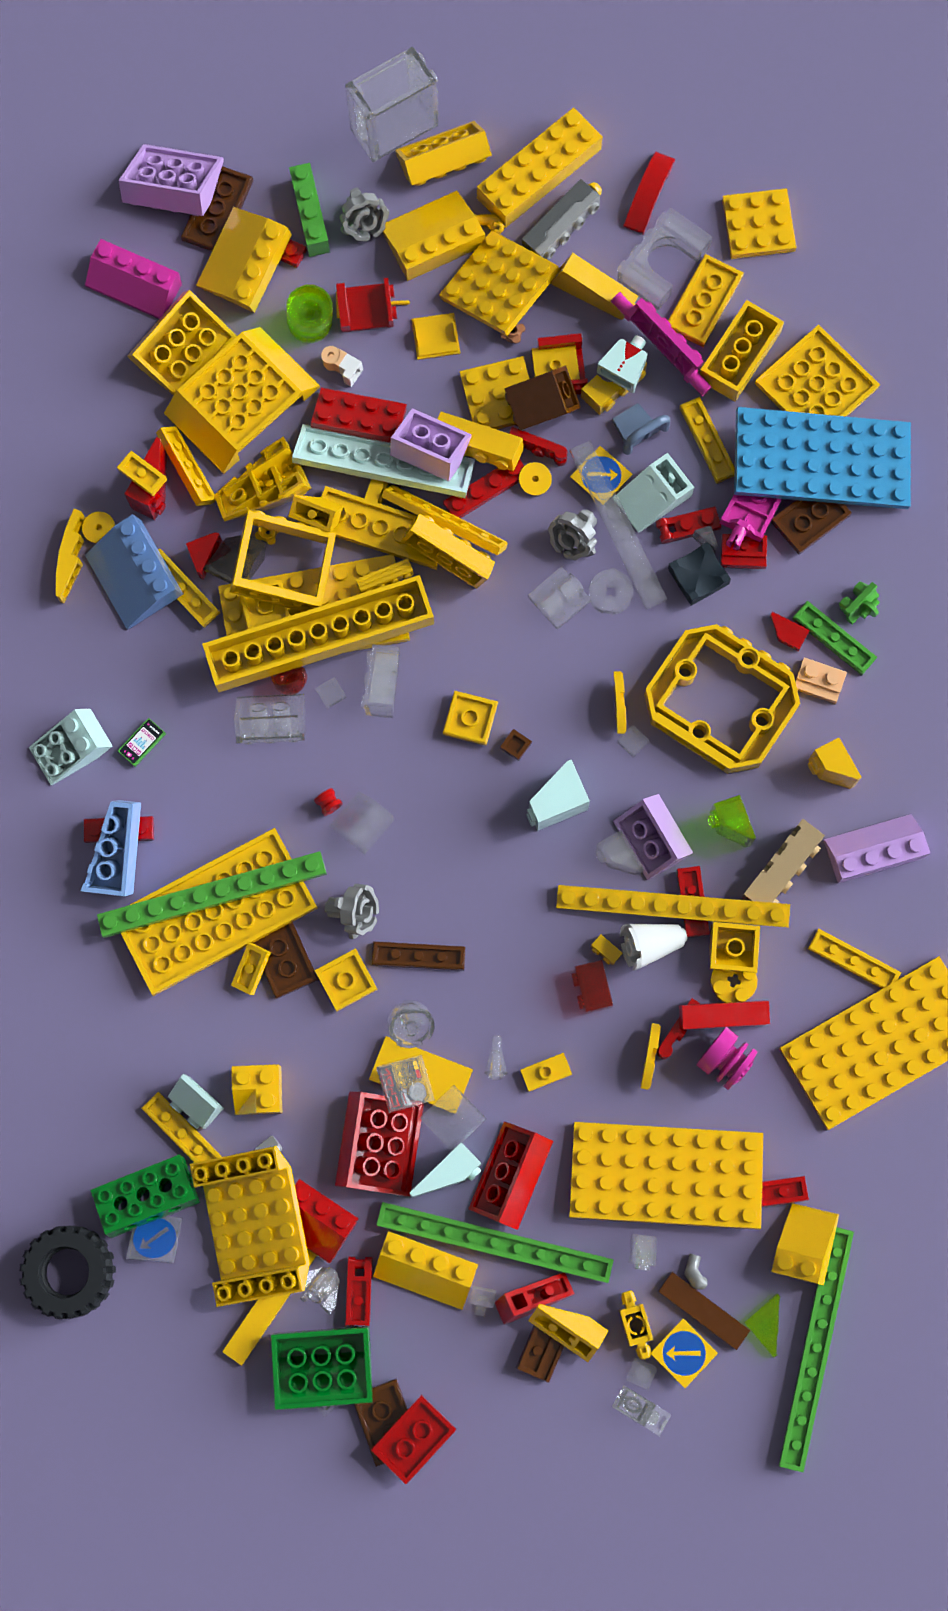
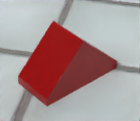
M217 532L186 543L198 576L203 580L222 542L220 534Z

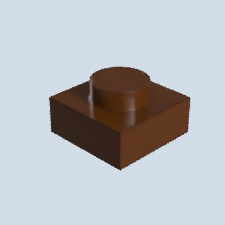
M513 729L500 746V749L519 761L532 744V741Z

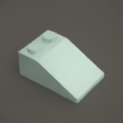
M461 1142L410 1194L412 1197H417L464 1182L468 1178L472 1181L481 1172L479 1167L482 1164Z

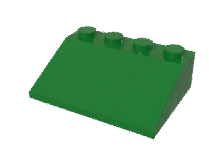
M369 1326L271 1334L275 1410L373 1402Z

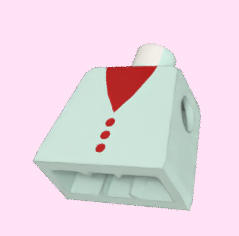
M638 335L634 336L631 343L620 339L599 361L597 373L633 393L646 364L647 353L642 350L646 341Z

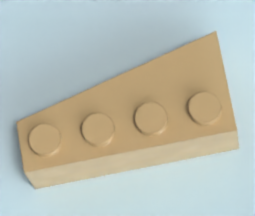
M802 819L741 898L746 901L779 903L776 899L781 892L786 894L793 885L790 880L795 874L800 876L807 867L804 862L808 857L813 859L821 849L818 844L825 835Z

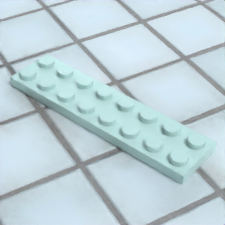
M305 424L302 425L292 455V463L466 498L475 459L463 457L459 468L450 481H447L391 456V443L311 428L310 425Z

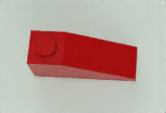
M563 1272L505 1293L494 1303L505 1325L533 1314L539 1304L545 1306L553 1305L573 1296L574 1292L566 1273Z

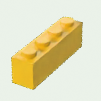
M440 412L438 420L471 434V439L464 456L475 458L481 463L493 464L502 470L514 471L524 450L521 437Z

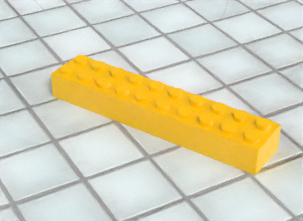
M418 575L215 639L202 645L218 692H222L433 625L434 616L421 577Z

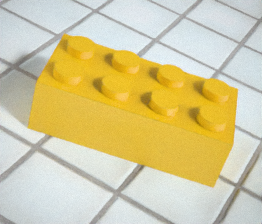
M746 300L701 368L700 375L712 386V389L736 402L780 335L784 321Z

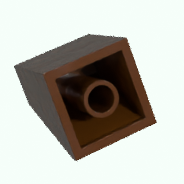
M566 366L504 388L506 391V402L508 405H511L513 421L519 428V431L581 408Z

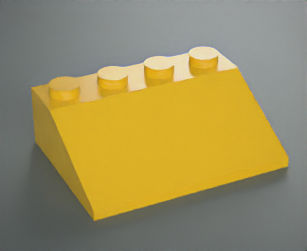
M457 190L386 222L385 230L382 232L407 281L471 253L481 243L485 242V233L480 223Z
M233 207L196 286L255 313L292 236L288 227L269 218Z
M187 290L179 296L127 357L145 374L174 396L178 388L236 338L237 335L190 290Z

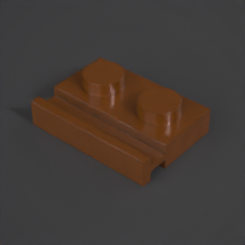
M534 1325L516 1368L549 1383L564 1346Z

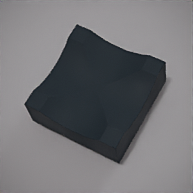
M708 542L686 556L669 563L668 566L669 572L691 606L726 587L731 581V578L717 560Z

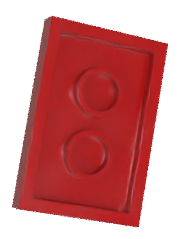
M421 1394L375 1444L371 1451L407 1485L457 1429Z

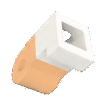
M328 346L322 350L321 358L324 367L329 371L340 373L343 376L344 383L352 387L363 371L362 362L334 346Z

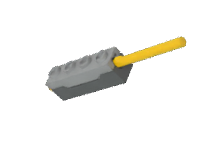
M580 179L522 238V246L550 260L554 256L556 249L560 245L567 243L571 236L570 234L575 229L579 230L589 215H594L600 207V195L602 192L600 185L594 182L587 184Z

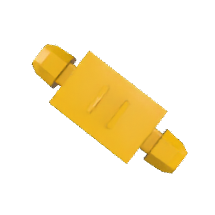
M631 1290L621 1293L622 1305H625L626 1308L620 1309L619 1313L628 1345L630 1347L637 1345L635 1350L641 1360L649 1358L651 1350L646 1342L653 1340L644 1306L642 1303L635 1305L636 1298ZM640 1311L641 1316L635 1315L636 1318L642 1321V1328L639 1330V1333L642 1334L646 1330V1334L631 1338V1334L637 1335V1332L632 1331L629 1327L630 1321L633 1319L632 1316H629L626 1321L625 1315Z

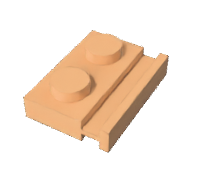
M804 657L796 678L797 691L836 704L847 672Z

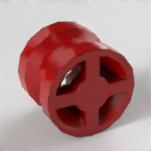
M333 788L322 792L314 799L316 805L322 808L321 812L324 816L335 812L343 804L340 799L335 797Z

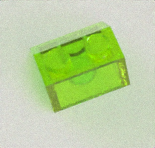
M738 795L713 804L708 816L710 827L712 829L715 828L717 834L746 848L750 847L755 841L756 836L741 796Z

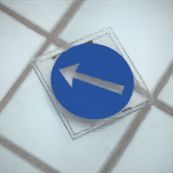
M166 1216L133 1228L127 1259L174 1264L183 1219Z

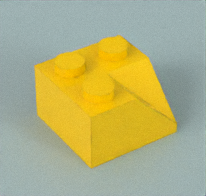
M279 1064L232 1066V1094L235 1115L282 1113V1070Z

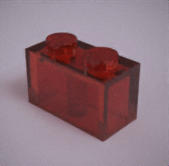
M602 960L575 966V973H571L574 987H579L580 995L577 996L579 1009H584L585 1014L612 1008L613 1002Z

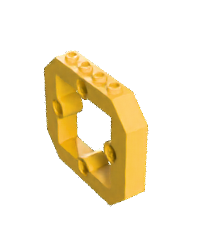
M717 624L685 630L644 693L652 726L727 774L759 768L800 705L794 674L786 664L775 662L767 652L756 650L748 640L744 638L739 639L733 635L729 628L726 626L720 627ZM704 645L734 663L740 673L751 674L780 693L770 709L759 708L753 712L749 720V728L753 734L740 754L710 735L711 728L705 721L696 720L690 723L664 706L677 685L688 686L694 681L697 666L693 661ZM742 657H750L753 664H745L742 661ZM688 669L691 675L684 677L679 673V670ZM756 718H764L767 721V725H758ZM696 729L702 730L704 737H695L693 731Z

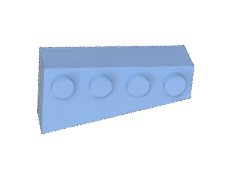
M122 800L110 802L99 841L94 849L95 853L92 862L87 870L88 874L85 883H83L81 888L82 892L117 896L133 894L141 802Z

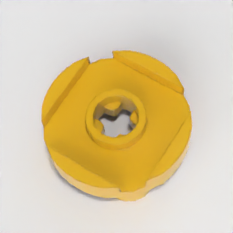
M713 969L710 984L720 1001L724 1003L745 1002L754 994L757 988L756 973ZM738 976L737 979L740 981V985L736 984L734 987H731V982L727 981L728 977Z

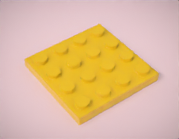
M491 230L486 236L485 242L477 247L439 296L446 303L508 336L559 273L560 269L558 265Z
M819 324L755 380V385L782 411L846 417L880 386Z

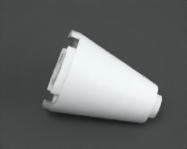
M625 924L620 929V937L624 936L625 943H621L622 953L629 967L633 966L632 970H638L684 947L687 941L685 929L681 928L678 924Z

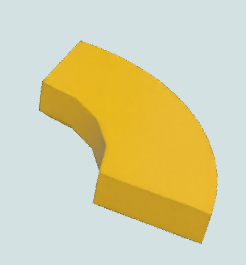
M614 671L615 722L617 734H623L626 732L624 680L621 671Z
M651 1024L642 1072L641 1089L649 1090L651 1087L659 1043L660 1024Z

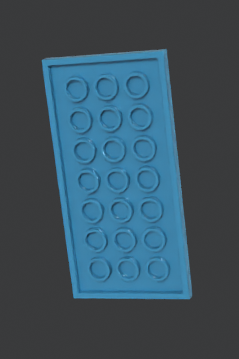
M738 407L736 409L734 495L909 509L911 507V422Z

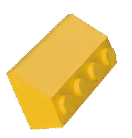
M475 121L395 150L407 181L415 186L423 185L428 179L433 177H444L449 171L463 170L468 164L482 163L486 161L487 157L492 156L486 132Z
M419 513L415 517L401 540L476 589L488 580L495 564L491 560L490 555L483 551H477L470 542L455 537L450 529L438 526L430 516L425 514L421 515Z
M388 1231L373 1277L463 1310L479 1264Z

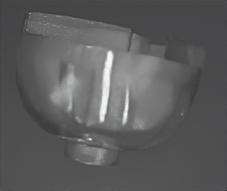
M407 1000L398 1003L390 1011L387 1018L390 1038L398 1046L404 1048H414L422 1045V1041L427 1037L431 1038L435 1029L432 1014L425 1005L418 1001Z

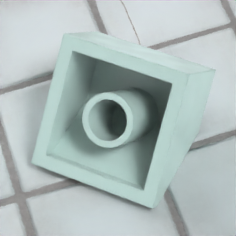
M185 1074L179 1078L168 1095V1098L172 1100L170 1105L178 1113L184 1111L189 1116L187 1121L196 1129L199 1127L206 1129L224 1109L200 1085Z

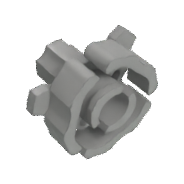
M358 187L350 190V196L347 197L346 203L342 206L344 214H341L339 217L342 223L341 232L347 236L349 234L358 241H369L370 235L368 231H371L374 237H378L385 230V222L388 219L389 210L386 208L381 198L377 199L374 193H361Z
M582 510L578 515L571 512L557 515L548 528L550 543L555 551L560 553L564 548L567 549L563 556L571 560L594 555L596 553L594 547L597 540L592 537L596 534L593 528L597 524V518L589 510Z
M354 884L353 887H348L343 897H329L325 903V912L328 917L341 918V924L346 925L345 932L349 934L350 939H355L359 935L372 931L377 923V918L372 917V915L379 913L378 898L375 896L372 887L364 884Z

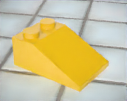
M792 1203L776 1249L771 1272L824 1286L839 1214Z

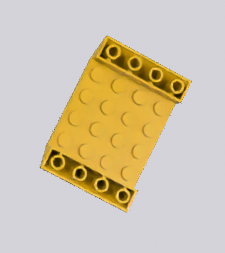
M261 327L241 332L178 388L164 415L225 474L240 460L238 453L296 400L301 398L303 401H306L320 388V385Z
M277 1146L191 1163L190 1169L194 1187L203 1186L221 1278V1280L212 1283L216 1307L304 1291L310 1261L292 1169Z

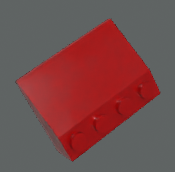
M349 1091L335 1186L410 1197L424 1102L413 1101L411 1105L403 1107L402 1100L400 1099L402 1107L390 1110L386 1096Z

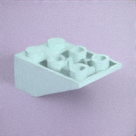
M666 453L643 470L617 493L612 500L635 530L640 533L692 497L694 486L670 455Z
M75 709L32 744L29 749L50 785H54L98 759L112 747V744L91 709Z

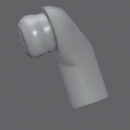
M689 1254L685 1277L693 1288L703 1290L708 1282L698 1270L701 1257Z

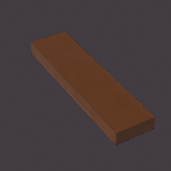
M373 941L372 965L464 971L466 947Z
M671 1272L658 1291L735 1350L740 1347L751 1331L673 1272Z

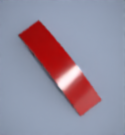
M658 152L654 153L632 201L624 223L625 228L644 234L660 192L675 163L674 158Z

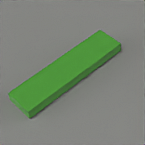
M809 601L792 618L799 625L809 629V633L860 675H863L877 659V656Z

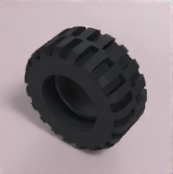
M58 1226L44 1231L40 1234L39 1238H34L30 1243L31 1247L29 1250H25L22 1256L25 1259L24 1263L20 1264L19 1271H22V1278H19L20 1286L24 1285L25 1291L23 1294L25 1298L31 1300L32 1303L30 1305L35 1310L39 1309L42 1311L41 1314L47 1317L71 1319L89 1314L92 1310H96L103 1300L107 1299L109 1296L108 1291L114 1285L113 1273H116V1266H113L112 1259H114V1256L107 1248L109 1245L105 1240H101L97 1233L81 1226ZM64 1249H73L80 1252L87 1260L89 1266V1277L86 1285L79 1292L72 1295H62L55 1292L47 1278V1267L50 1259L55 1253Z

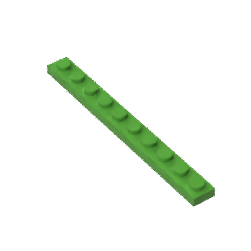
M321 851L100 913L97 914L102 937L106 938L327 875Z
M382 1202L377 1226L609 1283L614 1259Z
M836 1227L824 1286L819 1284L816 1286L778 1465L783 1468L804 1473L854 1231Z

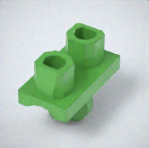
M859 581L853 589V594L857 598L853 601L846 596L839 602L840 610L846 614L847 621L852 625L860 616L865 619L868 615L876 617L879 614L876 608L880 603L877 599L879 594L876 591L877 585L871 582L867 585Z

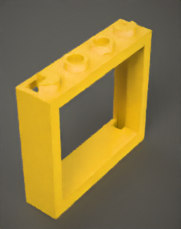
M248 510L243 525L229 593L301 611L322 606L336 533L311 527L303 522L288 521L282 516L273 517L265 515L262 511ZM252 525L326 544L315 597L241 578Z

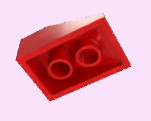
M156 437L144 460L166 476L167 453L161 439ZM131 481L124 494L131 509L156 520L157 516L163 513L166 506V482L154 496H151Z

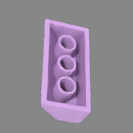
M912 814L824 839L837 883L926 858L930 854L924 832Z

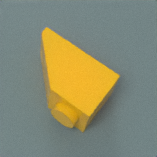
M294 495L288 517L331 532L338 525L343 505L321 497Z

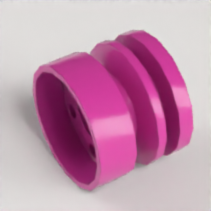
M725 1027L696 1065L707 1074L712 1073L716 1068L719 1069L720 1072L716 1081L719 1083L725 1075L729 1077L723 1086L729 1090L733 1085L740 1082L749 1071L758 1051L753 1048L747 1055L743 1054L749 1044L745 1042L738 1049L734 1047L738 1036Z

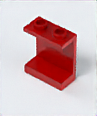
M384 278V283L345 288V283L336 284L342 332L394 327L393 320L397 319L396 306H391V298H395L393 284L389 285L388 278Z
M582 334L538 338L537 347L539 350L568 346L576 347L580 379L571 381L576 395L581 394L582 388L588 384V379L585 377L582 354Z

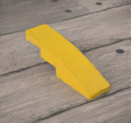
M77 509L72 511L59 549L56 569V597L61 603H65L83 566V563L77 556L85 542L79 534L85 516L82 511Z

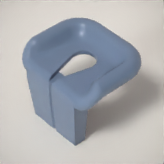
M639 403L614 417L612 422L624 442L623 453L630 455L633 447L643 442V439H648L659 431L667 432L670 426V417L668 415H661L652 419Z

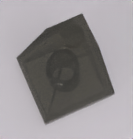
M241 535L225 538L205 565L203 571L231 584ZM252 536L249 539L241 577L248 580L252 578L263 563L266 551V543Z

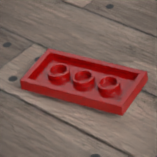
M321 387L311 420V428L391 443L392 435L404 420L407 404Z

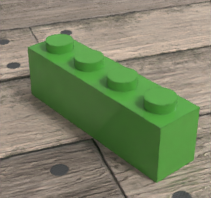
M306 163L289 167L309 257L330 253L311 165Z

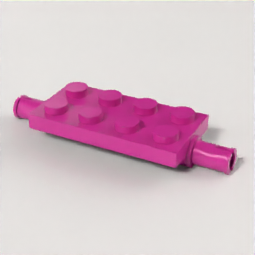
M621 292L612 298L611 303L618 308L624 315V318L628 322L631 321L684 375L683 379L690 383L703 397L712 386L699 374V369L704 362L700 353L689 347L686 339L671 328V324L666 318H661L653 304L649 301L646 302L641 298L635 305H632Z
M733 495L720 520V524L733 529L726 541V545L731 548L735 541L733 549L738 550L745 535L761 542L782 499Z

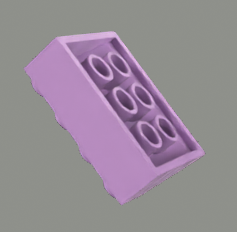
M143 144L119 179L122 203L203 216L211 204L223 165V157Z

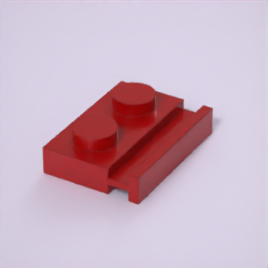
M722 534V567L766 569L767 535L763 536L761 542L745 535L740 548L735 550L733 549L735 541L731 548L726 545V541L731 534Z

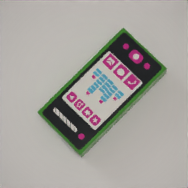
M148 718L118 752L136 767L166 733Z

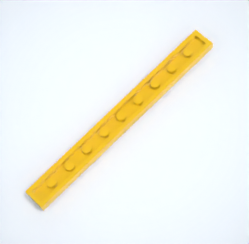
M558 885L556 908L785 928H789L790 904Z

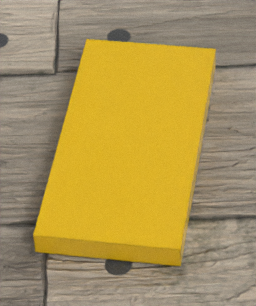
M705 254L668 320L671 328L676 333H680L685 339L704 348L744 273Z
M386 1036L369 1080L383 1085L378 1068L391 1066L398 1092L399 1087L400 1090L406 1089V1094L409 1095L408 1089L410 1085L421 1083L426 1088V1097L422 1101L456 1114L473 1069ZM409 1060H417L418 1066L420 1065V1073L422 1072L421 1079L414 1080L415 1075L413 1068L409 1066L411 1064ZM401 1064L405 1068L404 1073L405 1071L408 1072L407 1065L409 1071L411 1069L413 1072L412 1074L410 1072L413 1080L410 1082L412 1083L406 1082L405 1076L404 1079L403 1076L402 1079L397 1076ZM394 1065H398L397 1072L395 1070ZM398 1078H399L404 1084H401V1085H400V1084H399V1081H398Z

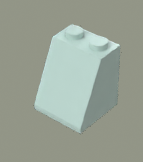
M572 759L567 761L529 801V809H527L526 815L531 827L535 825L537 831L588 810L590 801Z

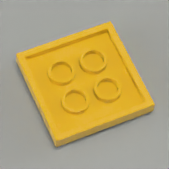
M787 188L723 195L722 203L731 259L796 251Z
M521 356L460 371V378L472 422L496 430L514 426L513 411L511 405H508L506 402V391L504 388L529 379L524 357Z

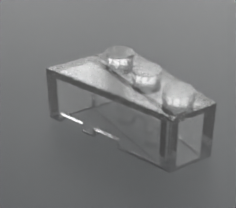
M373 644L372 651L367 653L369 671L365 673L364 686H366L365 695H362L361 708L365 709L367 716L393 718L400 647Z

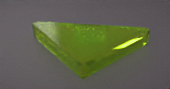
M778 1293L744 1322L773 1358L777 1356L780 1301Z

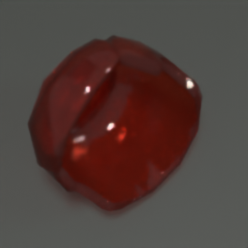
M302 666L276 674L275 677L271 676L276 689L284 695L299 693L304 688L308 679V675Z

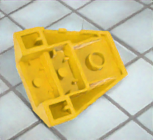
M284 437L260 452L262 456L253 465L249 462L245 466L246 471L238 479L234 476L214 495L224 521L244 517L247 515L248 510L266 511L293 501L294 495L303 496L307 491L311 490L301 464L292 463L293 451Z

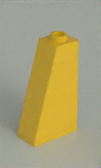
M574 253L564 261L559 268V273L550 283L620 320L624 318V315L611 303L612 298L621 292L632 305H635L638 298L636 294Z

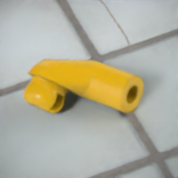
M495 214L475 215L481 226L486 225L490 230L498 234L504 231V223Z

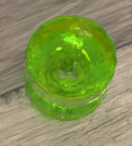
M306 284L292 291L287 300V326L290 333L300 341L308 343L320 341L329 334L332 328L333 303L330 295L323 288Z

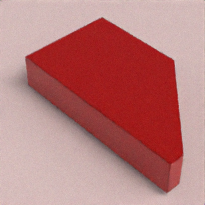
M772 611L770 618L775 627L778 641L799 651L810 630Z

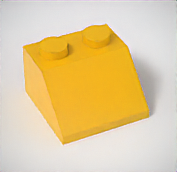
M839 737L815 749L808 759L810 771L813 775H817L820 780L851 789L862 778Z
M713 922L709 945L710 969L757 973L760 926Z

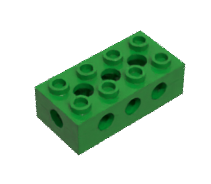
M180 1154L91 1189L104 1233L110 1238L200 1203L186 1160ZM172 1182L170 1191L164 1192L165 1185ZM149 1191V1198L146 1201H142V1195ZM127 1200L126 1208L120 1210V1204L123 1201Z

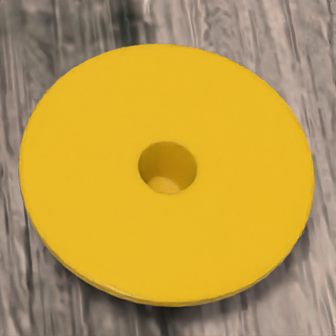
M538 462L525 465L519 474L521 488L530 495L545 493L552 482L549 469Z
M93 512L84 519L82 532L88 541L97 543L115 526V522L105 512Z

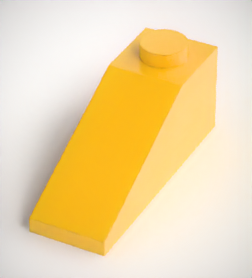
M542 1304L538 1305L528 1320L586 1362H589L599 1349L609 1331L588 1316Z

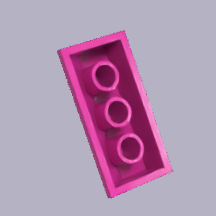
M100 239L90 258L85 282L87 288L158 319L170 308L182 285L178 272L103 239Z

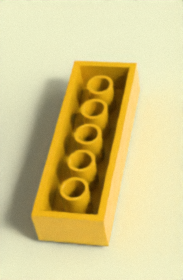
M573 107L477 186V199L491 214H495L504 223V227L507 228L598 153L602 148L603 136Z

